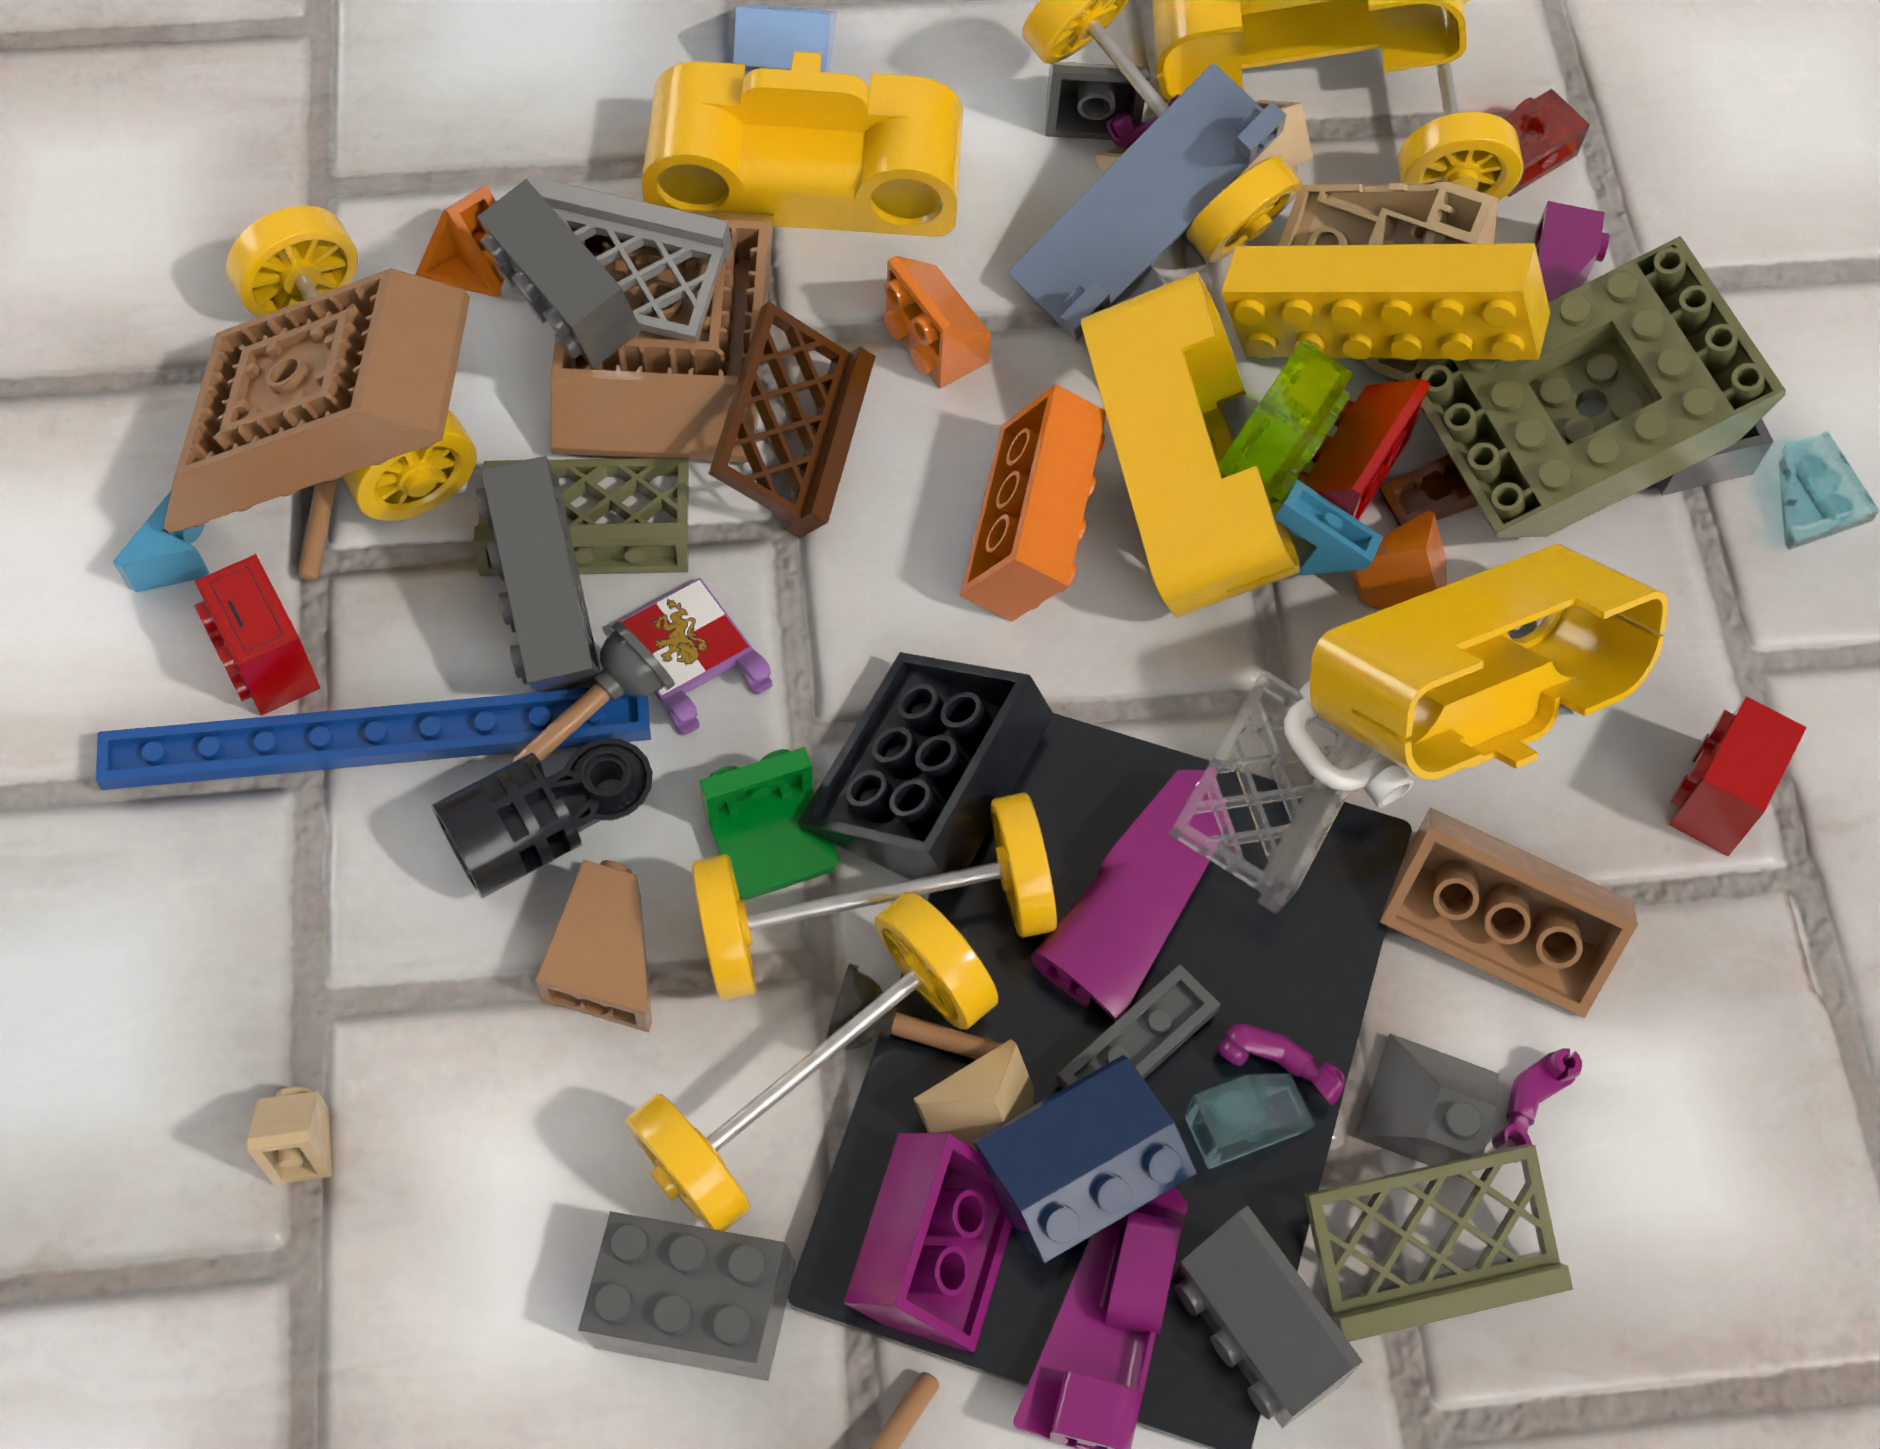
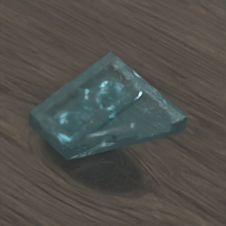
M1828 431L1787 444L1778 455L1784 540L1788 550L1872 522L1880 510Z

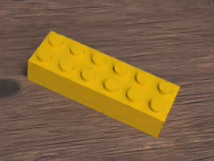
M1535 243L1235 246L1221 291L1245 356L1258 358L1304 357L1307 359L1353 358L1359 360L1366 358H1399L1404 360L1451 359L1456 361L1466 359L1539 360L1550 316V308Z

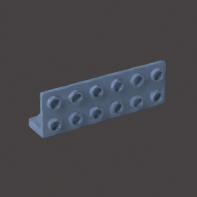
M1211 64L1009 269V277L1077 341L1083 335L1081 319L1111 307L1182 235L1209 202L1236 180L1283 132L1287 114L1273 101L1265 109L1261 108L1216 64Z

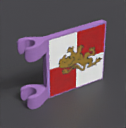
M701 578L619 621L642 642L674 680L675 685L669 690L662 688L655 694L681 735L689 734L700 727L699 720L696 718V706L686 693L731 668L738 667L754 694H760L773 686L772 680L769 677L771 674L769 664L752 648Z

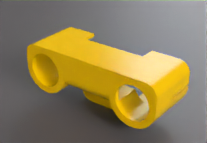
M1152 0L1156 73L1160 92L1168 101L1177 94L1180 96L1211 64H1216L1243 89L1242 69L1381 48L1384 73L1447 64L1461 57L1467 47L1463 0Z
M794 51L791 70L760 68L752 70L745 75V64L692 61L668 68L658 77L655 83L642 174L643 202L682 210L774 214V226L937 237L950 233L956 226L963 107L955 92L936 80L921 76L871 73L869 92L867 84L857 76L844 73L821 72V53Z
M1198 271L1082 318L1083 334L1149 567L1159 594L1173 615L1179 618L1300 573L1299 561L1291 534L1282 523L1274 519L1281 503L1277 501L1269 504L1262 478L1266 476L1259 472L1257 465L1251 467L1242 461L1246 454L1237 456L1228 425L1218 406L1245 395L1246 391L1224 325Z
M1554 544L1329 630L1320 638L1312 654L1310 675L1311 704L1321 719L1422 779H1439L1463 768H1472L1494 758L1517 769L1537 760L1538 752L1526 744L1540 739L1551 729L1557 719L1560 704L1586 716L1625 699L1644 682L1653 669L1663 645L1664 635L1660 633L1665 631L1668 599L1663 592L1568 547ZM1545 617L1534 631L1522 638L1511 639L1508 635L1510 630Z

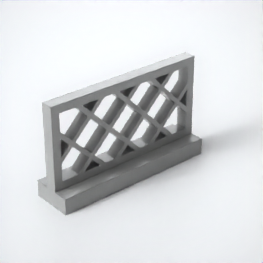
M534 176L532 186L570 229H578L573 233L581 242L595 234L609 237L614 247L595 258L602 266L619 258L623 260L631 275L617 283L624 292L638 285L648 302L633 310L640 329L654 334L697 343L723 262H728L733 247L728 221ZM644 245L657 248L663 259L637 271L628 253ZM691 257L709 260L706 272L687 283L676 267L677 264ZM669 269L679 287L654 299L644 282ZM504 279L500 290L502 296L525 302L524 298L526 296L516 285L512 288ZM700 290L696 300L693 293ZM686 297L693 308L689 324L684 325L667 321L661 309ZM655 313L657 318L650 317V315Z

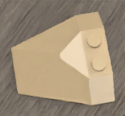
M1434 182V184L1389 183V185H1301L1278 246L1494 244L1498 198L1452 182ZM1366 358L1363 359V362L1377 373L1404 381L1403 375L1435 359Z

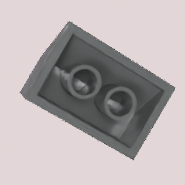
M1249 1206L1237 1212L1180 1262L1173 1276L1178 1282L1174 1289L1183 1306L1193 1316L1201 1314L1214 1334L1210 1337L1211 1342L1220 1358L1231 1368L1235 1365L1238 1366L1251 1384L1247 1391L1255 1407L1266 1419L1270 1420L1274 1417L1282 1429L1340 1388L1363 1362Z

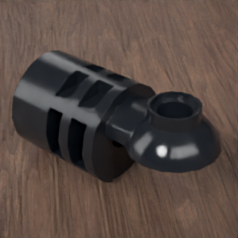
M602 738L586 743L572 754L564 769L545 778L540 760L532 752L437 801L431 806L460 865L480 898L483 899L537 868L582 846L579 832L599 821H614L632 814L642 806L652 786L653 772L648 758L636 745L622 739ZM617 779L621 781L617 787L611 790L597 788L604 780Z

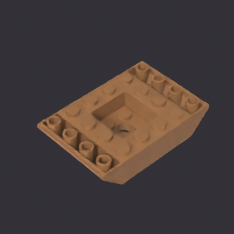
M677 209L728 221L733 245L728 262H723L697 343L641 330L640 333L593 369L581 354L573 359L555 337L551 369L552 453L713 460L760 309L768 303L774 214ZM595 234L582 241L594 257L614 247L609 237ZM645 245L628 253L637 271L663 259L657 248ZM691 257L677 264L676 267L687 283L706 272L709 260ZM621 258L603 266L616 282L631 275ZM669 269L644 282L654 299L679 287ZM638 285L624 292L632 311L648 303ZM700 290L693 293L696 300ZM684 297L678 300L671 308L661 311L667 321L688 325L693 308L688 299ZM655 313L650 315V317L657 318ZM763 365L759 366L757 370V375L759 377L760 382L762 379ZM753 405L746 407L744 417L752 435H755L758 429L759 413L756 406ZM742 447L732 450L729 462L749 463Z
M390 268L216 333L174 475L164 528L172 534L193 526L199 527L210 520L236 511H246L262 502L280 496H290L300 489L324 481L336 480L344 474L370 465H380L393 457L417 449H427L435 443L442 441L470 296L465 289Z

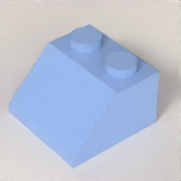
M753 4L736 6L733 64H745V75L752 70L760 68L791 70L794 51L821 53V72H828L831 63L836 11Z

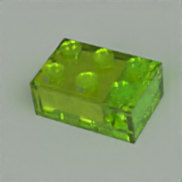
M1302 339L1219 462L1218 466L1222 478L1257 465L1268 501H1270L1272 496L1282 501L1295 483L1302 468L1306 463L1310 462L1325 440V436L1351 397V394L1346 392L1344 388L1352 377L1353 372Z

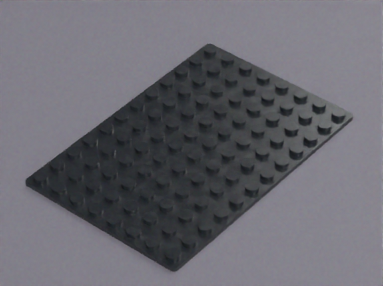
M1053 713L1054 716L1009 795L1025 792L1030 796L1033 803L1052 879L1057 924L1099 876V868L1113 846L1177 770H1213L1229 822V828L1127 1011L1180 964L1221 1004L1218 1012L1144 1079L1175 1122L1197 1173L1175 1186L1188 1202L1173 1276L1180 1262L1246 1206H1249L1295 1270L1298 1271L1310 1225L1304 1194L1318 1191L1387 928V925L1380 923V917L1407 851L1412 832L1411 825L1406 820ZM991 826L969 867L996 862L993 826ZM995 879L957 887L956 891L948 889L930 893L927 901L950 921L977 954L995 984L998 993V1004L966 1030L959 1029L946 1021L924 1000L916 989L888 1011L794 1274L788 1302L795 1310L1027 1387L1090 1237L1044 1263L1018 1242L1011 1227L975 1352H966L884 1326L844 1303L898 1133H928L913 1099L976 1061L975 1059L891 1035L890 1032L896 1012L1002 1044L1012 1039L1018 1046L1034 1086V1105L1063 1089L1056 1082L1057 1074L1115 1023L1111 1016L1094 999L1088 1007L1081 1005L1037 970L1031 961V955L1051 932L1024 938L1019 936L1001 880ZM1245 1023L1283 1034L1315 1056L1314 1062L1320 1067L1326 1062L1342 1071L1345 1078L1342 1094L1334 1105H1331L1311 1081L1300 1076H1294L1275 1061L1252 1053L1249 1054L1247 1061L1243 1065L1237 1066L1232 1064L1218 1052L1219 1043L1227 1036L1226 1031L1234 1024ZM1172 1276L1160 1334H1156L1136 1425L1208 1449H1251L1261 1414L1248 1394L1247 1388L1251 1384L1237 1365L1231 1368L1220 1358L1211 1342L1210 1337L1214 1334L1201 1314L1193 1316L1183 1306L1174 1289L1178 1282Z

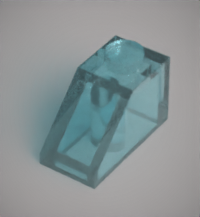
M1290 1073L1245 1075L1193 1095L1185 1114L1187 1124L1208 1169L1304 1133L1315 1127Z

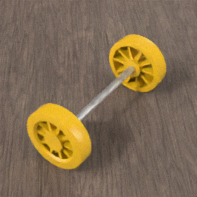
M1023 792L992 800L991 818L996 845V862L747 914L745 901H740L730 857L724 854L695 860L692 864L696 898L709 963L719 999L722 1001L754 995L757 991L750 945H753L752 930L895 901L905 892L924 895L1000 879L1003 891L1006 892L1011 916L1018 935L1024 938L1053 932L1057 927V914L1052 879L1041 829L1030 796Z

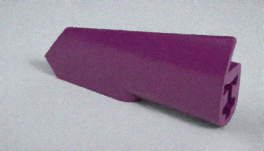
M1177 770L1110 850L1099 868V876L1057 924L1056 929L1046 937L1031 955V961L1034 966L1050 982L1085 1007H1088L1094 999L1115 1022L1126 1013L1229 828L1226 811L1213 770Z
M1175 1187L1090 1237L1013 1419V1425L1017 1430L1075 1449H1131L1156 1334H1160L1188 1202Z

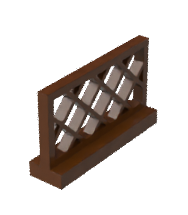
M770 301L763 305L757 318L708 474L786 519L783 529L799 539L827 524L876 356L861 346L852 352H848ZM772 324L785 332L791 346L790 349L778 352L770 334ZM815 350L831 360L827 375L818 376L808 352ZM795 356L805 382L792 385L782 359ZM765 364L769 365L779 388L765 393L757 375L758 367ZM809 389L817 407L815 416L806 418L796 392ZM783 397L793 423L780 427L769 401ZM753 405L756 406L766 431L752 435L744 417L746 407ZM797 430L805 449L803 458L797 460L793 459L783 434ZM770 438L781 465L767 469L756 442ZM740 447L743 448L753 474L745 476L728 466L732 450ZM782 472L785 473L792 490L790 502L777 494L770 476Z

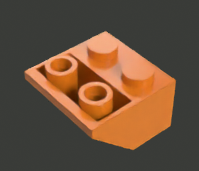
M900 256L888 259L887 283L884 285L887 296L886 313L883 316L884 323L890 335L895 340L901 339L910 350L911 358L918 371L923 375L928 374L940 389L988 364L991 344L990 331L937 265Z

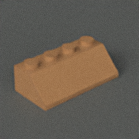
M1431 807L1405 853L1380 917V923L1583 1018L1589 1012L1638 926L1633 901Z

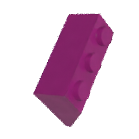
M898 1133L844 1300L846 1305L884 1326L959 1350L975 1352L1011 1231L1010 1222L976 1150L950 1133Z

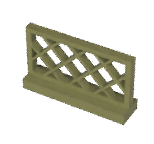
M689 458L549 460L557 477H568L575 482L562 492L566 515L573 521L569 524L579 574L688 572ZM523 460L484 461L483 469ZM657 476H678V482L663 493L649 484ZM606 477H620L626 481V483L611 494L597 484ZM587 491L600 502L583 514L570 503ZM636 491H639L649 498L651 502L635 513L622 502ZM662 509L677 519V523H648L647 521ZM479 510L478 526H475L473 540L480 576H497L499 572H494L487 547V540L496 539L494 529H490L487 519H482ZM611 510L625 520L622 523L615 524L595 523Z
M1528 1143L1304 1194L1328 1307L1325 1310L1348 1342L1573 1290L1569 1267L1560 1263L1536 1146ZM1521 1161L1525 1184L1514 1202L1490 1187L1503 1164ZM1485 1169L1480 1179L1469 1173ZM1454 1175L1461 1176L1475 1186L1458 1215L1434 1200L1446 1177ZM1430 1181L1424 1192L1413 1186L1414 1184ZM1402 1187L1419 1198V1200L1400 1228L1379 1214L1377 1210L1390 1190ZM1485 1193L1509 1209L1492 1238L1468 1223ZM1373 1194L1367 1205L1357 1199V1197ZM1346 1200L1362 1211L1345 1241L1328 1231L1323 1205ZM1529 1201L1532 1214L1524 1210ZM1429 1206L1453 1221L1436 1251L1411 1235ZM1519 1217L1535 1226L1540 1248L1539 1252L1517 1256L1503 1246L1504 1241ZM1372 1218L1397 1234L1379 1264L1354 1248ZM1463 1229L1487 1244L1476 1265L1461 1269L1446 1259ZM1330 1241L1340 1247L1335 1257H1333ZM1409 1242L1430 1256L1431 1259L1419 1279L1404 1282L1389 1272L1405 1244ZM1498 1252L1508 1258L1492 1262ZM1351 1254L1375 1271L1361 1293L1342 1297L1337 1275ZM1441 1265L1452 1271L1436 1275ZM1384 1278L1396 1284L1379 1288Z

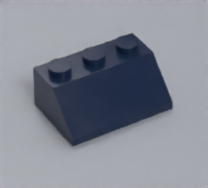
M1125 1055L1118 1057L972 1140L1018 1242L1044 1263L1197 1174L1175 1122L1130 1059Z

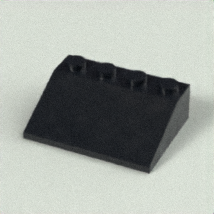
M899 652L797 823L802 829L910 880L969 868L992 826V800L1010 794L1054 714L1029 674Z

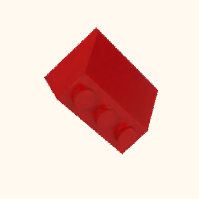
M1423 379L1366 385L1355 402L1349 399L1345 401L1334 422V426L1338 428L1333 437L1325 434L1321 438L1311 457V461L1315 465L1309 473L1301 470L1294 482L1298 479L1357 520H1360L1409 442L1431 383Z

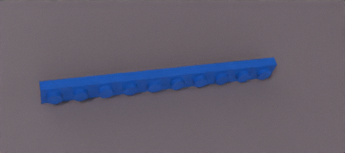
M590 688L100 731L97 735L96 782L101 790L520 752ZM625 693L617 701L611 698L557 748L584 746L586 743L602 738L622 739L626 742L651 740L648 696L632 697Z

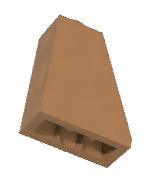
M583 859L535 980L541 1000L649 1033L652 1025V1012L642 903L637 875L632 874L631 870L626 866L614 861L604 860L598 864Z

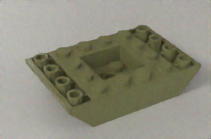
M1681 236L1548 302L1550 316L1539 360L1466 359L1456 361L1451 359H1435L1403 375L1404 381L1423 379L1431 383L1421 410L1497 538L1548 537L1736 444L1786 394L1785 388ZM1587 399H1599L1606 405L1601 413L1594 416L1584 415L1577 410L1580 403Z

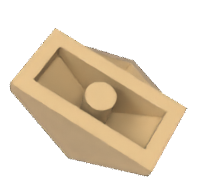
M1010 1039L918 1095L913 1100L928 1133H950L976 1150L972 1140L1034 1106V1086L1017 1044Z

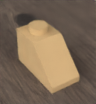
M291 1087L276 1092V1097L258 1099L247 1135V1151L273 1185L332 1177L330 1113L328 1106L318 1091L312 1092L308 1088Z

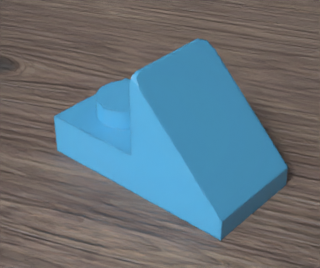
M1298 479L1286 493L1274 516V519L1282 523L1289 533L1312 543L1300 564V573L1297 575L1367 569L1372 563L1383 536Z
M171 491L113 561L127 587L135 592L200 579L210 573L198 550L190 544L199 538L204 525L199 527L193 526L172 534L164 528Z

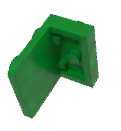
M805 747L793 751L788 749L776 750L765 755L759 762L740 768L737 766L722 767L712 772L708 778L699 780L704 814L719 855L727 854L731 859L740 900L745 901L832 873L838 868L839 856L834 843L802 829L797 823L814 795L812 764Z

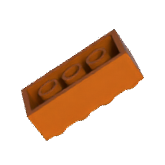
M1055 384L1001 425L960 592L961 597L1012 622L1031 609L1038 608L1042 602L1058 592L1065 591L1070 586L1077 569L1076 564L1073 563L1077 544L1086 529V520L1083 517L1087 499L1092 494L1096 483V478L1093 476L1096 458L1105 442V434L1102 433L1106 417L1105 410Z

